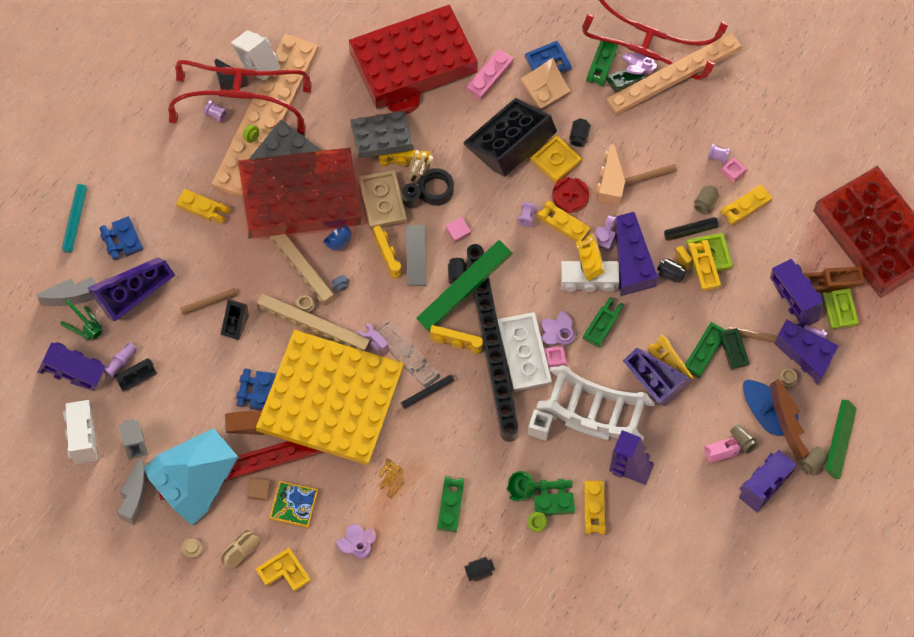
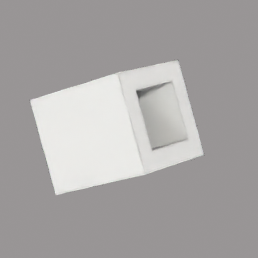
M534 409L528 427V435L546 441L552 426L553 415Z

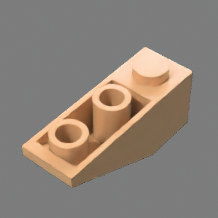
M611 144L609 151H605L603 161L606 162V166L601 168L600 177L603 179L602 183L597 185L596 194H599L598 201L620 206L625 179L615 145Z

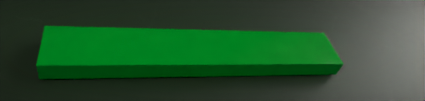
M499 239L416 319L430 333L432 325H439L513 253Z

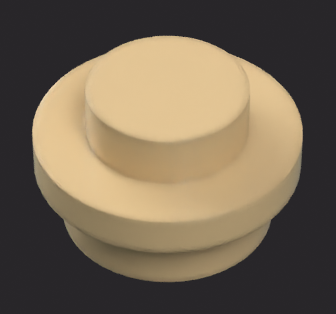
M303 295L297 299L296 308L310 313L315 308V302L312 297Z
M784 369L779 373L778 379H780L784 387L790 388L796 385L798 375L792 369Z
M195 538L187 539L182 545V552L188 558H196L202 552V545Z

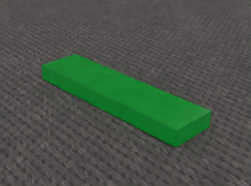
M842 400L840 403L825 471L834 479L841 478L857 409L849 400Z

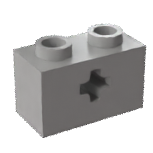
M130 419L124 421L123 424H119L128 459L148 455L139 420Z

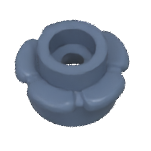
M345 275L338 276L332 280V288L339 292L348 288L350 280Z

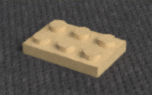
M395 170L358 177L370 229L377 226L385 227L407 222Z

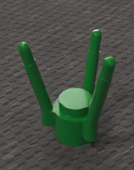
M66 299L65 302L85 323L82 328L84 332L63 321L60 324L79 334L87 341L89 339L92 341L96 340L103 332L102 326L97 322L87 306H84V310L90 317V321Z

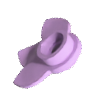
M636 52L635 54L627 53L621 57L630 64L626 69L628 73L652 74L657 68V63L653 59Z
M561 311L558 314L557 320H541L542 329L545 332L541 336V340L549 345L558 343L569 345L574 341L575 334L571 329L572 320L565 312ZM566 334L568 338H562V335Z
M351 524L347 528L346 538L336 541L337 546L345 554H353L358 559H365L371 552V545L376 541V533L373 528L363 531L359 525Z

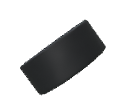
M440 168L427 170L426 174L419 179L421 199L425 203L435 206L447 203L454 192L452 176ZM440 179L446 182L447 190L443 194L432 195L426 191L425 185L429 180Z

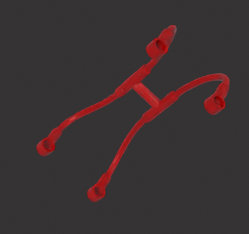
M599 0L611 14L634 26L635 29L646 32L642 47L631 42L626 43L589 33L587 30L595 16L590 13L586 15L582 31L589 38L621 45L631 51L671 65L674 62L660 56L656 52L648 50L653 36L687 45H708L717 41L725 34L728 23L721 21L715 37L705 41L684 40L667 35L665 32L640 22L636 23L616 12L605 0ZM708 60L701 75L694 74L690 77L696 80L708 77L713 70L715 62Z
M179 60L176 63V81L184 82L185 71H183L182 64L221 72L222 74L235 75L233 90L196 91L174 98L168 107L169 123L178 122V112H176L174 105L185 98L202 95H218L219 97L251 100L254 98L279 104L292 111L297 116V132L305 135L306 124L304 123V118L293 106L273 97L240 91L242 76L299 74L303 76V92L311 93L312 82H310V77L305 71L296 69L256 71V69L232 67L219 68L188 60Z

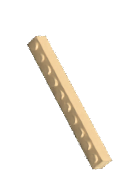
M264 209L256 214L257 224L263 227L262 230L270 236L269 239L272 243L276 244L278 251H282L283 257L289 260L290 266L297 270V275L304 279V284L310 287V291L313 295L317 296L319 303H323L325 306L334 300L333 293L269 212Z
M263 293L257 302V307L260 311H266L272 316L280 317L283 321L287 320L295 326H301L304 330H310L316 335H322L327 340L331 339L336 343L366 352L370 346V339Z

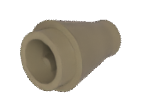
M736 425L731 429L730 432L737 440V444L741 446L742 452L748 454L756 449L758 443L754 436L740 425Z

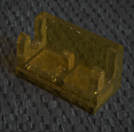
M387 458L385 465L379 472L380 478L385 473L380 489L388 485L387 496L392 499L404 484V469Z

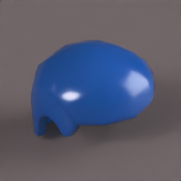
M343 224L344 227L342 229L340 227L336 228L323 241L333 251L342 250L351 240L352 232L345 224Z

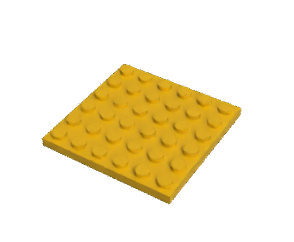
M294 330L257 423L256 431L369 466L404 363Z

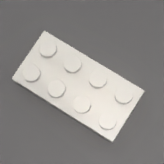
M535 312L497 319L513 391L517 392L552 385Z

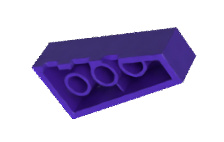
M157 257L92 285L87 289L106 316L116 321L173 278L175 274L165 260Z

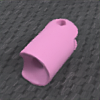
M734 438L705 446V454L710 464L737 456L741 450V446L737 444V440Z

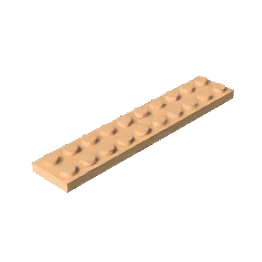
M284 34L275 52L279 58L278 63L281 67L279 70L296 69L307 73L318 51V45ZM299 74L272 75L266 80L261 81L255 94L273 97L292 105L303 82V76ZM253 98L213 179V188L247 199L259 174V171L249 165L247 161L280 120H285L289 109L270 101ZM248 125H255L259 128V137L253 143L246 142L242 136L243 130Z

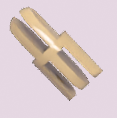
M420 150L415 151L409 164L410 172L407 180L410 182L413 175H415L414 184H417L420 177L426 174L433 159V156L430 155L425 164L426 153L423 152L418 160L417 156Z
M245 530L223 551L220 559L221 563L227 568L236 567L261 543V539L251 531Z

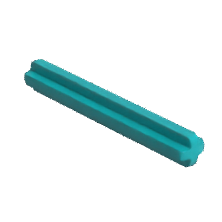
M84 184L76 185L62 250L65 253L73 251L87 187Z

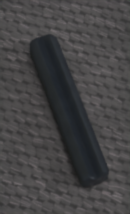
M716 217L670 228L664 231V237L669 241L718 227V220Z

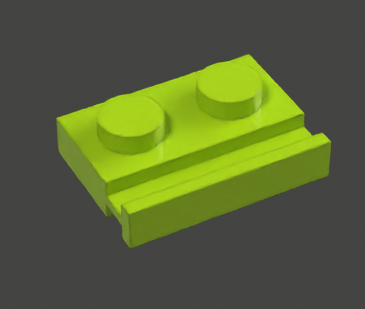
M850 289L831 291V293L824 292L822 294L830 330L858 326L859 321Z

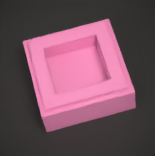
M734 157L721 167L720 171L734 183L747 172V168Z
M462 217L445 225L454 243L471 235V231Z
M563 346L544 349L548 368L559 367L560 365L567 366Z

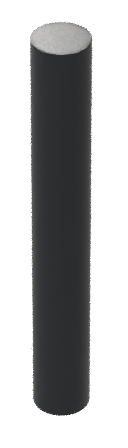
M452 375L446 376L400 402L403 409H406L454 381Z

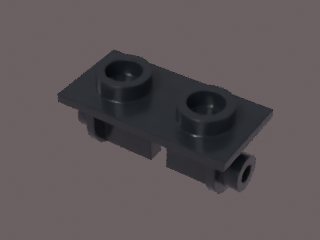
M147 358L114 375L124 392L156 375L157 372L153 367L152 361Z

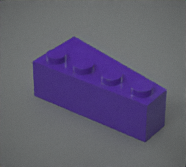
M635 212L616 216L615 232L617 261H619L620 296L656 287L658 276Z

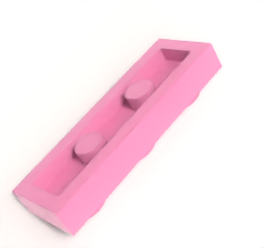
M498 49L466 86V90L481 100L510 67L514 58Z

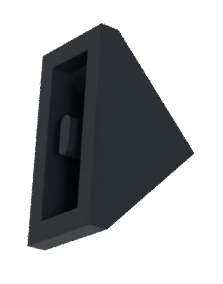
M217 58L214 61L215 67H231ZM217 72L220 89L233 90L235 75ZM242 76L240 88L247 87V76Z
M228 299L220 335L236 340L240 339L249 317L247 304Z

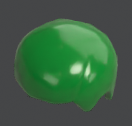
M517 471L510 476L508 487L506 488L511 495L509 499L521 502L530 499L534 494L535 482L528 472Z

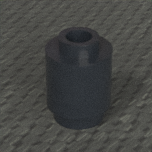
M579 118L573 121L569 136L571 145L584 147L587 143L591 127L587 120Z
M408 183L402 189V201L406 207L415 208L421 202V190L417 184Z
M452 258L449 260V284H453L467 270V265L463 258Z
M668 258L665 261L661 260L657 268L660 271V276L675 283L676 281L681 283L687 269L683 268V265Z
M486 556L468 562L469 565L464 566L469 581H478L493 575L492 571L495 570L492 559L488 560Z

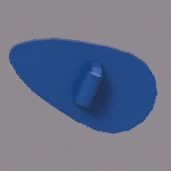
M745 380L743 383V393L757 421L768 433L784 436L774 409L770 387L758 381ZM796 414V415H794V416H795V418H796L797 421H798V419H799V418H798V414Z

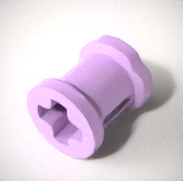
M212 100L207 103L204 109L205 116H211L217 119L219 123L224 121L228 113L227 108L216 105Z
M712 143L708 159H716L726 164L730 149H723Z
M524 202L521 205L522 211L521 215L517 218V223L524 227H531L534 223L533 217L534 213L537 212V206Z

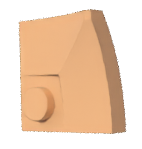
M553 58L520 79V82L539 110L570 93V89L560 74Z

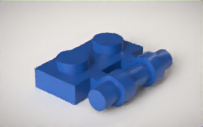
M129 216L112 222L113 230H108L106 225H102L99 228L101 239L105 241L107 245L106 250L113 260L120 258L119 252L123 251L127 257L143 250ZM117 237L119 244H114L112 239Z
M245 368L243 375H240L239 382L241 384L236 394V405L244 407L245 401L250 402V409L263 410L276 373L257 371L254 378L250 377L251 370ZM248 385L254 386L252 394L247 393Z

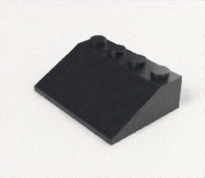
M514 98L463 143L490 169L506 177L557 132L551 115Z

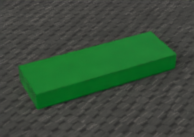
M710 322L685 363L691 375L700 379L721 344L719 333L727 330Z

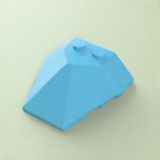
M213 428L158 454L145 466V472L150 482L171 507L194 526L208 513L213 499L220 492L219 489L222 483L229 476L239 457Z

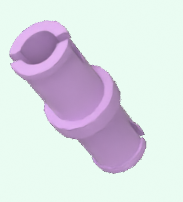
M128 342L118 354L113 356L111 363L103 370L104 374L109 378H113L121 367L127 365V361L137 351V348Z

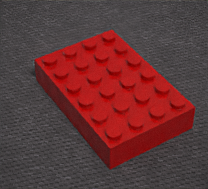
M450 4L348 40L350 54L376 109L389 103L397 102L400 99L402 100L405 97H411L416 95V93H422L478 73V60Z

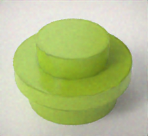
M248 125L245 127L242 134L245 141L253 143L258 139L259 128L257 126Z
M534 512L529 516L528 526L532 531L541 532L547 527L548 520L543 513Z

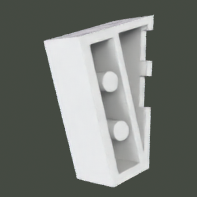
M90 401L66 403V411H63L64 421L67 422L65 434L68 441L67 452L69 459L72 458L75 465L98 461L93 412Z

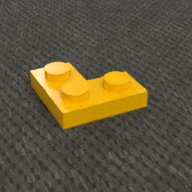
M290 547L255 568L266 587L283 576L293 592L298 591L311 582V579Z

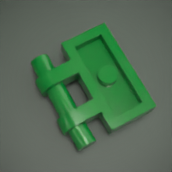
M562 478L558 479V481L546 482V480H540V482H535V490L541 491V495L533 496L535 512H541L545 516L575 514L573 492L565 493V488H572V480H564ZM558 489L559 494H547V490Z

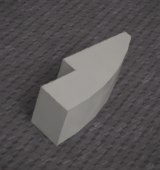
M406 225L407 286H426L425 225Z
M93 277L74 284L71 278L36 295L41 305L68 306L65 302L66 299L75 305L94 300V297L87 288L96 283Z
M140 458L120 490L124 501L117 511L120 519L134 525L139 515L146 487L145 465Z

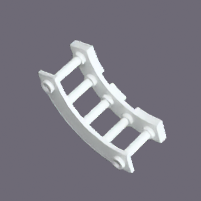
M564 365L550 367L549 371L557 376V380L550 399L538 401L536 407L538 410L553 415V420L559 418L565 421V426L596 438L609 440L612 437L618 439L621 430L641 437L643 441L644 436L636 428L643 407L655 405V402L649 398L648 394L643 392H623L600 386L580 377ZM564 381L574 386L567 409L560 406L557 402ZM581 391L595 395L588 418L575 414ZM602 398L616 402L610 422L607 425L595 421ZM623 405H636L629 426L617 427Z

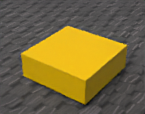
M682 245L676 248L674 257L679 264L683 265V268L688 270L692 263L691 256Z

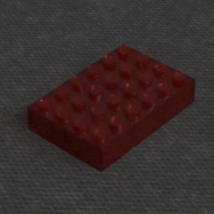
M350 147L238 160V174L248 239L344 227L343 224L346 226L361 225L362 215Z
M878 165L816 202L813 210L854 265L856 267L862 266L864 278L880 298L914 278V211Z

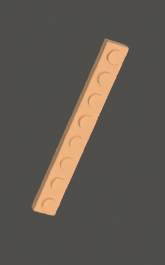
M730 33L606 98L607 104L614 114L618 115L702 71L708 60L717 63L740 51L741 44Z

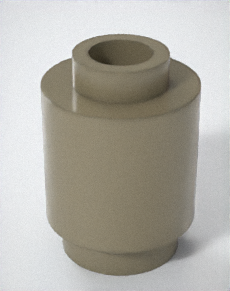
M704 186L694 201V209L701 214L710 212L719 198L718 190L713 186Z
M820 446L812 448L809 454L800 461L801 470L807 475H815L827 462L828 453Z

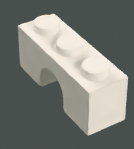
M561 261V290L568 292L585 290L587 292L604 290L612 292L618 290L619 261H602L605 273L590 281L585 278L581 270L580 261Z

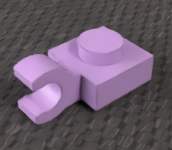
M608 215L604 228L598 226L594 236L600 249L609 251L616 235V232L611 231L615 223V217Z
M369 323L366 324V328L369 330L367 333H363L360 329L358 330L360 336L370 339V346L375 352L379 351L382 355H385L389 351L388 343L377 331L373 330Z

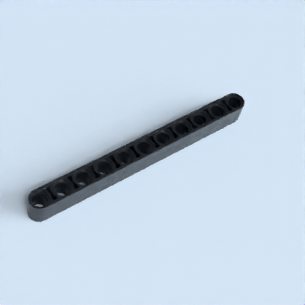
M472 244L467 248L468 268L484 254V250L479 244ZM472 254H478L479 256H478V257H472L471 255H472ZM488 277L478 287L485 288L486 290L478 291L475 289L473 296L500 435L504 441L512 442L518 436V421ZM488 305L489 308L484 309L481 306ZM491 322L493 325L486 326L484 323ZM490 339H494V340H496L497 342L494 343V344H491V343H489V342H487V341L490 340ZM492 357H498V358H500V360H499V361H493V360H491V358H492ZM500 374L503 378L497 379L494 376ZM505 392L507 395L500 397L498 393ZM509 410L511 413L508 415H504L501 413V411ZM512 428L514 432L507 433L505 429Z

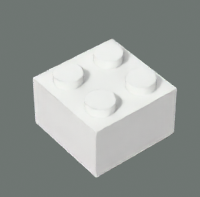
M247 30L231 42L245 69L277 71L281 68L278 63L279 58L272 52L270 48L271 43L266 37L263 38L257 33ZM256 76V77H258V78H260V79H262V80H266V79H267L268 77H270V76Z

